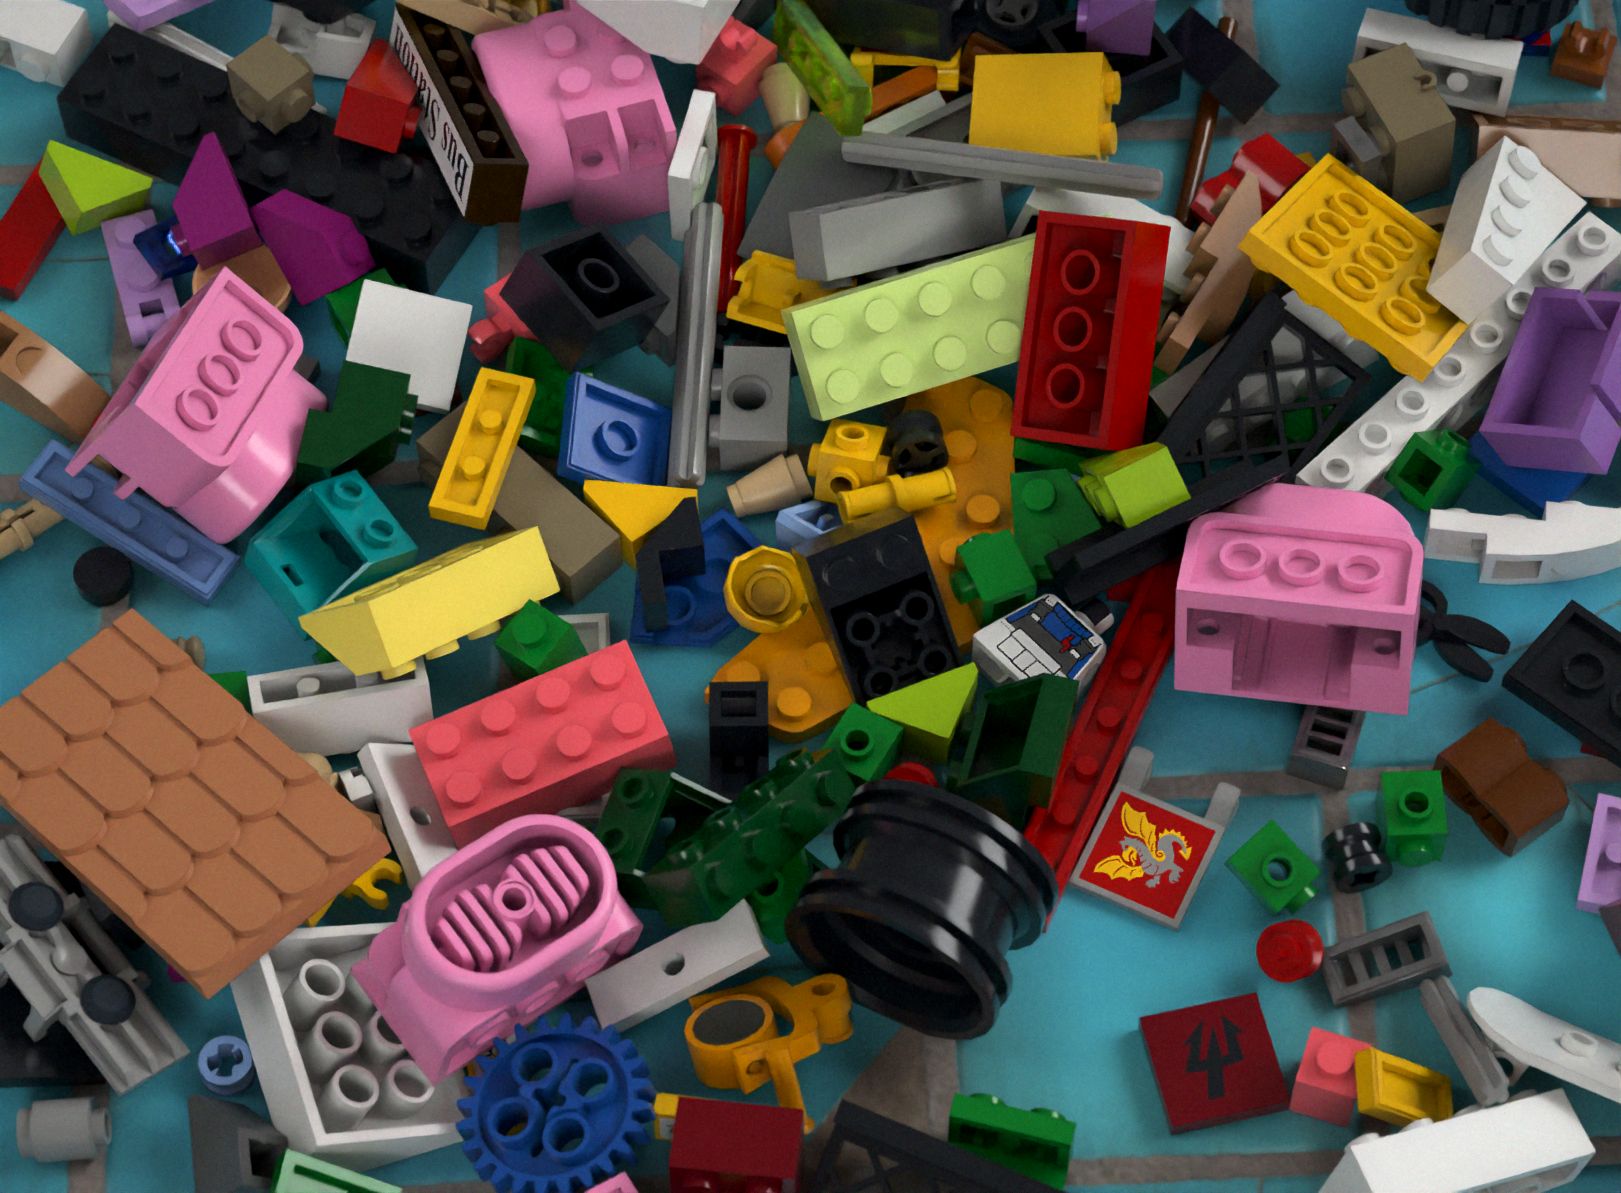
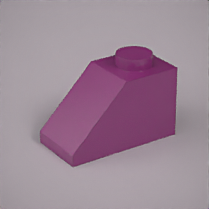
M215 132L204 135L172 203L179 223L171 226L173 236L183 257L193 254L203 271L264 245L255 222L248 211V205L223 146Z
M286 189L273 194L248 209L301 307L352 282L377 266L369 252L365 238L358 232L349 216Z

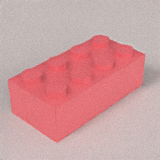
M626 639L408 730L458 851L514 818L532 814L556 816L559 811L564 809L581 807L602 798V795L612 791L621 767L666 771L678 766L669 734Z

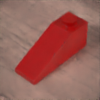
M375 39L347 82L333 135L397 154L405 138L414 140L421 121L423 108L414 106L419 87L387 40Z

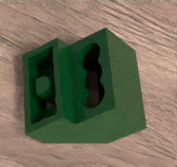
M343 360L332 413L311 408L308 410L296 465V495H299L310 484L353 470H357L363 479H366L395 461L399 443L410 445L419 395L409 393L411 374Z
M1042 673L983 691L977 714L968 711L965 714L959 746L967 747L963 761L952 760L945 790L977 804L998 816L1021 833L1029 805L1049 809L1075 713L1080 681Z
M620 768L594 836L608 852L616 872L617 890L631 908L658 910L642 879V876L646 873L640 867L659 819L671 817L676 820V824L672 833L665 839V854L656 864L667 856L666 852L671 847L692 836L704 826L703 822L706 818L726 808L732 801L671 771Z

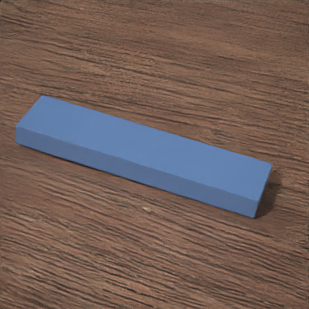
M51 439L19 479V489L208 607L239 567L240 556L223 545L213 542L202 532L137 491H134L121 501L113 494V490L119 480L91 462L72 477L65 471V468L75 455V452L56 440Z

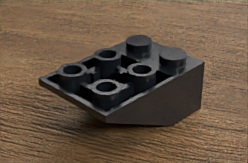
M895 505L790 546L809 602L853 703L866 709V702L964 666L914 515Z

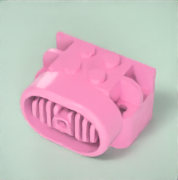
M563 0L564 9L542 14L533 18L529 23L481 33L474 37L471 44V53L486 80L489 91L496 99L529 163L521 210L527 211L567 201L570 213L575 221L583 226L601 221L605 227L670 211L667 175L677 146V132L649 53H646L574 0Z
M224 266L154 333L65 468V471L74 477L99 454L123 473L113 490V494L121 501L140 487L165 508L172 506L175 512L213 542L226 544L234 540L266 509L294 472L309 408L328 412L329 409L327 397L293 369L304 347L298 328L290 319Z
M1272 483L1264 486L1260 490L1245 496L1218 512H1210L1193 520L1188 528L1176 586L1174 690L1408 716L1411 670L1416 651L1424 561L1423 545L1414 536L1408 521L1392 505L1367 493L1284 483Z
M525 815L501 824L429 870L414 887L411 899L402 904L397 922L381 931L373 939L368 951V957L350 968V973L431 1084L436 1086L476 1060L475 1058L478 1055L482 1056L495 1047L493 1039L498 1037L505 1040L514 1034V1025L519 1023L524 1028L538 1020L540 1015H546L586 989L584 980L629 958L642 932L643 924L618 892L613 862L602 843L590 831L574 821L555 815Z

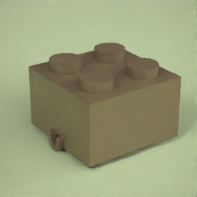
M1406 42L1347 64L1346 88L1341 91L1342 102L1345 108L1344 119L1353 116L1363 131L1373 134L1380 145L1382 160L1379 166L1376 188L1399 205L1450 186L1456 119L1435 88L1437 84L1436 75L1431 71H1424Z

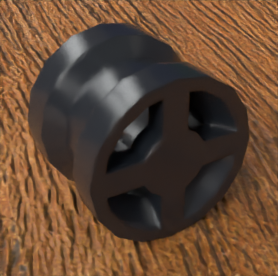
M918 409L900 413L891 420L887 427L886 438L892 451L891 459L897 474L902 478L946 467L949 453L943 440V430L938 417L932 412Z
M1360 822L1346 825L1333 831L1322 841L1321 848L1325 858L1334 863L1333 881L1336 889L1340 892L1358 893L1380 885L1392 875L1393 867L1389 857L1380 852L1379 845L1382 837L1375 824Z

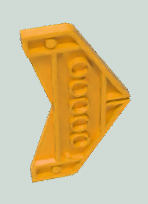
M974 376L907 395L903 412L922 409L932 412L938 417L943 430V440L949 453L946 467H949L954 477L957 494H955L956 502L911 511L910 514L914 515L961 656L972 651L973 635L980 628L968 604L961 605L958 603L950 585L949 572L954 571L956 547L963 545L966 540L980 533L994 534L1008 528L1014 537L1010 473H1015V457H1012L1014 436H1010L1014 405L1011 397L1005 391ZM893 463L891 465L890 475L897 474L894 469ZM810 602L807 605V611L797 623L780 632L761 633L721 667L711 681H768L769 735L792 744L805 742L837 725L851 702H853ZM709 685L704 691L705 704L709 705Z

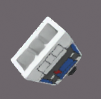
M1044 594L973 635L972 662H974L978 671L995 687L1042 673L1079 680L1077 703L1092 686L1104 661L1106 644L1100 635L1114 624V618L1108 607L1095 597L1089 599L1073 612L1056 595Z

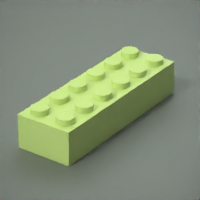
M1092 215L1098 217L1112 218V215ZM1036 233L780 310L811 418L826 421L1020 361Z

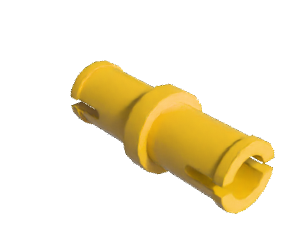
M943 467L940 470L901 478L899 474L889 475L885 477L884 483L850 491H839L837 493L839 499L837 504L841 520L846 525L895 505L910 513L911 511L936 505L955 503L957 500L955 496L957 490L949 467Z

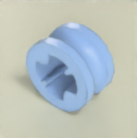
M222 1035L207 1042L199 1053L197 1063L204 1086L212 1094L231 1098L242 1094L250 1088L255 1079L256 1068L250 1048L244 1040L235 1036ZM233 1056L236 1065L232 1068V1075L221 1077L218 1068L221 1067L222 1058Z

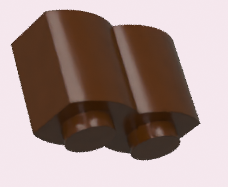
M1490 717L1439 753L1432 769L1441 770L1443 792L1462 811L1470 815L1484 836L1498 850L1510 858L1560 822L1570 802L1566 786L1560 776L1553 770L1543 768L1531 760L1527 755V748L1521 736L1514 729L1507 726L1503 727Z

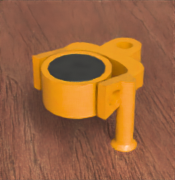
M823 974L792 987L785 980L778 977L765 976L744 985L688 998L692 1015L686 1021L684 1034L698 1080L708 1087L722 1090L741 1088L743 1093L747 1095L772 1079L779 1107L804 1109V1136L809 1134L815 1127V1121L810 1116H807L794 1064L817 1053L821 1049L822 1043L836 1044L843 1042L853 1034L854 1026L849 1016L852 999L846 979L836 974ZM773 1012L782 1016L792 1026L794 1030L790 1035L780 1037Z

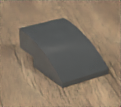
M812 111L772 177L736 254L749 260L752 252L759 250L794 260L788 213L896 190L905 169L845 161L841 151L844 135L850 129H858Z

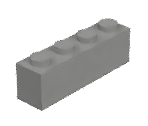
M961 176L788 213L797 279L817 280L821 289L850 286L853 284L852 276L865 273L867 279L895 276L898 274V265L910 263L911 268L917 269L943 261L942 255L954 253L955 257L984 249L987 245L1007 241L1001 183L999 181Z

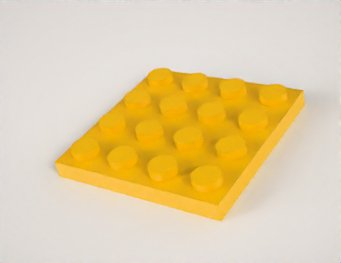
M1327 153L1246 233L1237 247L1250 257L1252 263L1263 272L1274 274L1293 288L1303 302L1312 307L1320 308L1339 322L1349 336L1358 341L1366 342L1385 356L1395 370L1404 375L1412 376L1420 383L1427 378L1474 322L1472 321L1469 325L1466 324L1426 291L1443 236L1330 153Z

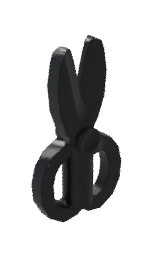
M1422 579L1421 597L1432 604L1435 613L1420 605L1416 647H1420L1431 640L1437 653L1449 666L1464 676L1487 683L1492 679L1494 670L1468 645L1505 655L1509 652L1511 642L1495 627L1479 619L1460 614H1447L1448 602L1444 594L1434 584Z

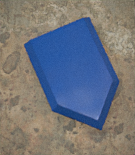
M725 506L700 523L704 542L706 574L663 580L667 600L669 630L646 633L636 573L634 609L629 638L631 644L711 648L740 627L739 623L727 610L722 589L733 559L763 544Z

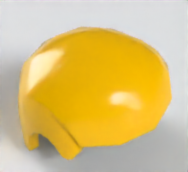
M761 545L739 557L736 556L731 562L722 590L727 610L741 627L755 633L770 634L780 632L797 623L805 614L809 599L795 559L789 552Z

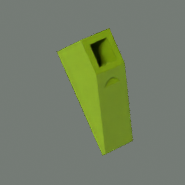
M1159 442L1088 458L1078 463L1084 477L1076 480V483L1091 509L1095 510L1099 516L1104 515L1108 522L1113 520L1126 529L1191 499L1167 446Z

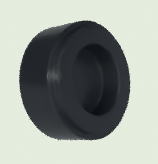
M97 547L85 552L76 561L73 569V578L79 595L93 605L106 606L122 600L129 593L133 584V575L128 559L122 552L111 547Z

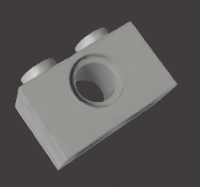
M724 346L723 368H712L711 387L712 401H721L720 414H710L709 448H719L720 470L754 471L780 454H783L784 458L788 457L792 379L790 347ZM745 407H756V408H758V409H755V410H744L743 408H745Z

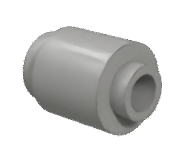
M94 1096L35 1101L31 1108L19 1109L17 1114L16 1138L22 1158L35 1157L38 1163L98 1158L101 1154L102 1145H109L111 1142L112 1124L110 1112L107 1107L100 1108Z

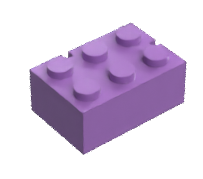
M1535 287L1479 432L1507 466L1607 475L1621 437V427L1616 422V420L1621 421V292L1589 290L1587 298H1585L1578 289Z

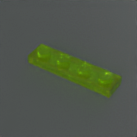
M777 0L771 42L777 45L779 54L841 137L861 136L864 117L868 116L872 109L870 85L866 83L853 66L851 60L846 57L834 41V38L830 36L803 0Z

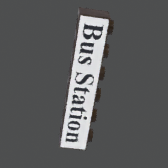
M396 3L389 44L419 87L414 105L423 108L419 128L464 221L473 222L481 226H493L499 222L518 223L529 163L496 99L489 91L486 80L460 29L400 3Z

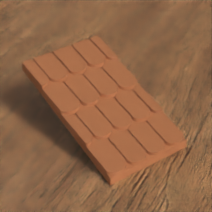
M133 608L112 622L110 628H104L67 656L65 662H59L20 692L21 695L18 697L14 696L0 707V805L207 1001L392 851L386 836L374 826L369 817L324 781L314 767L251 716L241 702L196 666L186 652Z

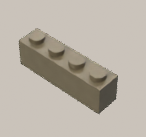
M466 400L416 440L420 464L417 470L422 480L433 491L467 405ZM516 445L486 529L496 536L538 526L561 590L557 593L574 607L623 566L621 537Z

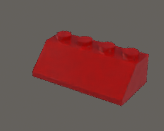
M1039 210L1010 436L1113 451L1142 446L1171 226L1135 220Z

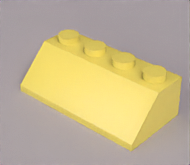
M538 526L466 542L298 617L304 631L356 676L381 672L383 680H388L415 670L417 666L414 659L425 654L426 660H430L459 649L457 639L466 634L468 640H474L500 630L499 619L507 615L510 617L517 614L529 599L541 606L539 600L561 590Z

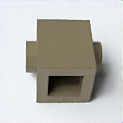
M268 34L226 64L232 96L241 112L252 122L259 120L274 134H277L291 122L301 120L310 108L316 105L312 84L314 73L308 62L296 52L290 54Z

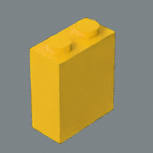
M1103 52L976 55L968 144L1108 162V155H1115L1117 150V129L1115 123L1111 122L1112 104H1119L1121 80L1119 72L1112 70Z

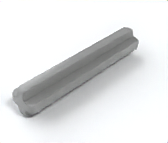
M1438 975L1433 980L1425 978L1419 985V989L1422 992L1419 1000L1477 1101L1487 1107L1495 1102L1504 1103L1510 1094L1507 1090L1509 1080L1452 983L1447 977Z

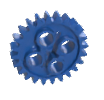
M564 1012L558 1027L551 1028L544 1015H540L537 1021L536 1032L528 1034L525 1028L518 1023L514 1025L515 1042L509 1045L504 1040L496 1037L493 1039V1042L499 1054L494 1059L481 1055L475 1058L484 1073L481 1077H464L463 1082L473 1096L457 1100L456 1105L466 1119L458 1122L456 1129L463 1140L467 1141L461 1148L470 1163L475 1162L473 1168L483 1182L491 1179L490 1183L497 1193H508L511 1189L512 1193H577V1189L585 1187L588 1191L598 1185L597 1180L604 1176L609 1180L618 1175L619 1173L615 1166L620 1161L636 1166L639 1161L630 1148L632 1143L649 1144L651 1141L645 1127L640 1124L657 1119V1114L651 1103L647 1102L657 1096L650 1079H647L651 1072L643 1057H637L639 1053L633 1042L629 1038L621 1041L620 1035L612 1024L600 1032V1028L593 1016L588 1015L577 1029L570 1014ZM551 1069L543 1079L535 1082L530 1081L534 1074L540 1070ZM607 1084L599 1094L585 1097L587 1092L595 1085ZM527 1123L524 1130L519 1134L511 1137L507 1136V1133L515 1125ZM577 1138H583L579 1147L570 1152H562V1149L568 1142Z

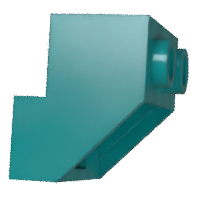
M353 470L307 486L250 539L244 563L305 642L313 638L302 629L298 617L412 567L418 547L359 472ZM328 530L340 532L350 544L352 551H355L362 559V566L352 576L350 568L337 559L335 549L321 539L320 533ZM287 567L290 568L288 576L283 571Z

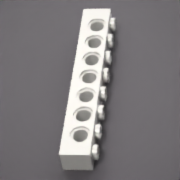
M1590 211L1586 213L1546 249L1510 289L1476 318L1473 324L1422 383L1412 376L1406 375L1296 474L1295 485L1352 490L1383 499L1395 488L1384 479V476L1414 432L1442 431L1444 428L1456 432L1492 399L1535 287L1578 289L1587 298L1589 290L1610 291L1621 281V234Z

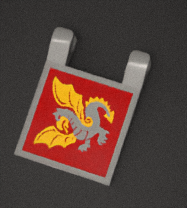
M1134 746L1069 879V886L1178 932L1219 844L1238 811L1241 790L1228 783H1220L1212 797L1205 817L1201 818L1142 793L1153 772L1152 762L1154 760V753L1140 746Z

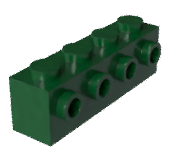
M801 747L785 754L776 761V766L762 778L745 786L740 791V796L726 808L706 818L703 822V827L689 838L671 847L666 852L667 856L642 876L668 929L718 921L846 811V806L856 789L835 748L809 752L807 747Z

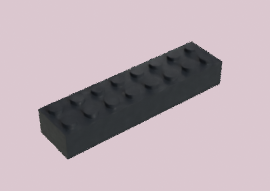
M117 23L112 25L56 97L67 137L178 187L183 182L203 136L215 132L227 154L248 208L286 189L349 216L358 232L365 238L369 252L377 265L368 272L373 273L385 268L395 284L404 283L412 291L434 296L483 227L473 222L464 221L437 163L402 148H399L397 154L333 135L337 120L311 108L301 120L291 122L277 134H274L259 120L252 122L241 112L232 96L227 71Z

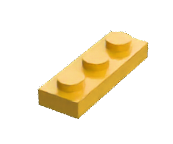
M484 367L480 368L429 502L430 518L480 530L486 529L536 393L535 379Z

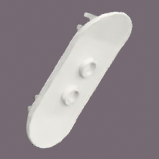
M1477 987L1467 994V1007L1473 1019L1482 1028L1481 1033L1485 1035V1041L1495 1058H1506L1513 1064L1514 1070L1508 1076L1510 1086L1513 1087L1530 1065L1621 1104L1620 1044L1544 1013L1511 994L1493 988Z

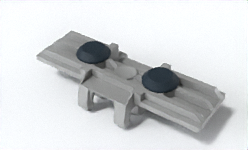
M19 830L0 840V941L5 947L0 950V988L7 983V979L10 977L31 1004L30 1014L25 1020L23 1028L32 1040L36 1042L46 1035L47 1029L55 1021L59 1020L62 1025L67 1027L119 1097L188 1057L190 1050L144 992L152 983V979L144 970L137 971L104 927L98 923L87 898H78L75 893L69 895ZM73 928L109 975H102L87 955L85 949L79 945L69 930Z

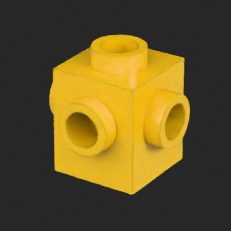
M833 418L822 444L813 443L810 450L807 475L816 477L814 500L830 502L838 506L837 500L839 499L837 493L839 491H850L884 483L885 477L890 475L892 465L891 457L885 456L887 427Z

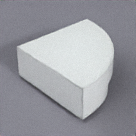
M356 766L338 772L344 797L358 809L377 814L373 792L366 776H363L361 768L358 769Z

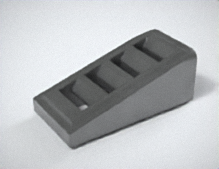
M1306 705L1290 755L1286 775L1343 791L1367 711ZM1319 708L1351 717V722L1318 714ZM1315 725L1346 734V738L1342 739L1313 730V727ZM1312 742L1340 750V756L1307 747L1308 743Z
M1428 910L1325 947L1323 960L1320 965L1336 1009L1419 987L1425 978L1433 980L1438 975L1445 977L1453 976ZM1420 941L1426 958L1415 962L1408 943ZM1396 947L1403 967L1392 971L1384 950ZM1373 953L1381 975L1369 979L1361 956ZM1347 959L1351 963L1358 982L1349 987H1346L1337 963Z

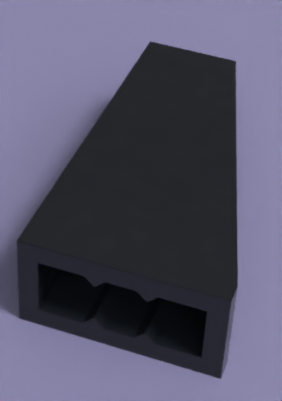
M773 0L775 12L781 13L782 32L938 61H951L979 22L978 0Z

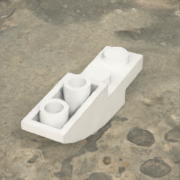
M1572 500L1560 503L1546 501L1541 520L1528 519L1519 514H1506L1503 516L1476 514L1461 508L1431 509L1424 536V558L1478 563L1479 583L1545 584L1600 574L1621 567V507L1587 506L1584 503Z

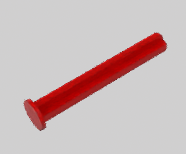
M728 124L717 129V144L720 152L716 203L721 205L724 215L717 315L727 312L728 303L734 296L738 295L741 281L734 280V276L742 265L743 257L736 253L743 240L745 231L750 150L757 145L756 132L750 127L741 124Z

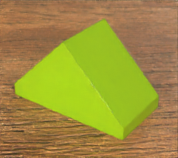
M53 140L48 142L38 172L73 237L100 227V222L140 212L153 181L151 177Z
M974 662L870 700L866 702V709L903 727V751L948 766L960 739L965 714L967 711L972 712L977 700L978 669Z

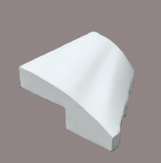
M274 2L272 21L267 34L290 54L294 52L300 54L308 62L314 74L349 80L375 40L377 21L357 13H352L330 25L318 24L306 19L302 11L285 3Z

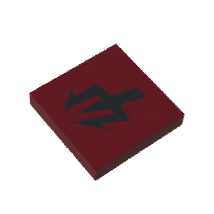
M1256 992L1139 1017L1138 1028L1171 1136L1289 1110L1291 1100Z

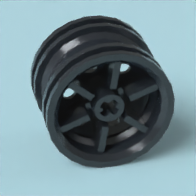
M881 779L867 782L857 788L846 806V811L833 830V846L840 860L838 867L823 869L811 874L801 888L798 900L795 901L784 919L785 935L790 946L804 965L816 976L836 974L845 978L852 1002L927 1036L950 1040H970L986 1035L994 1026L999 1016L1000 1007L1006 1002L1012 991L1013 976L1004 958L1007 951L1018 950L1032 945L1040 936L1045 927L1047 916L1053 911L1058 901L1059 885L1054 871L1043 855L1021 833L998 816L967 799L916 781Z

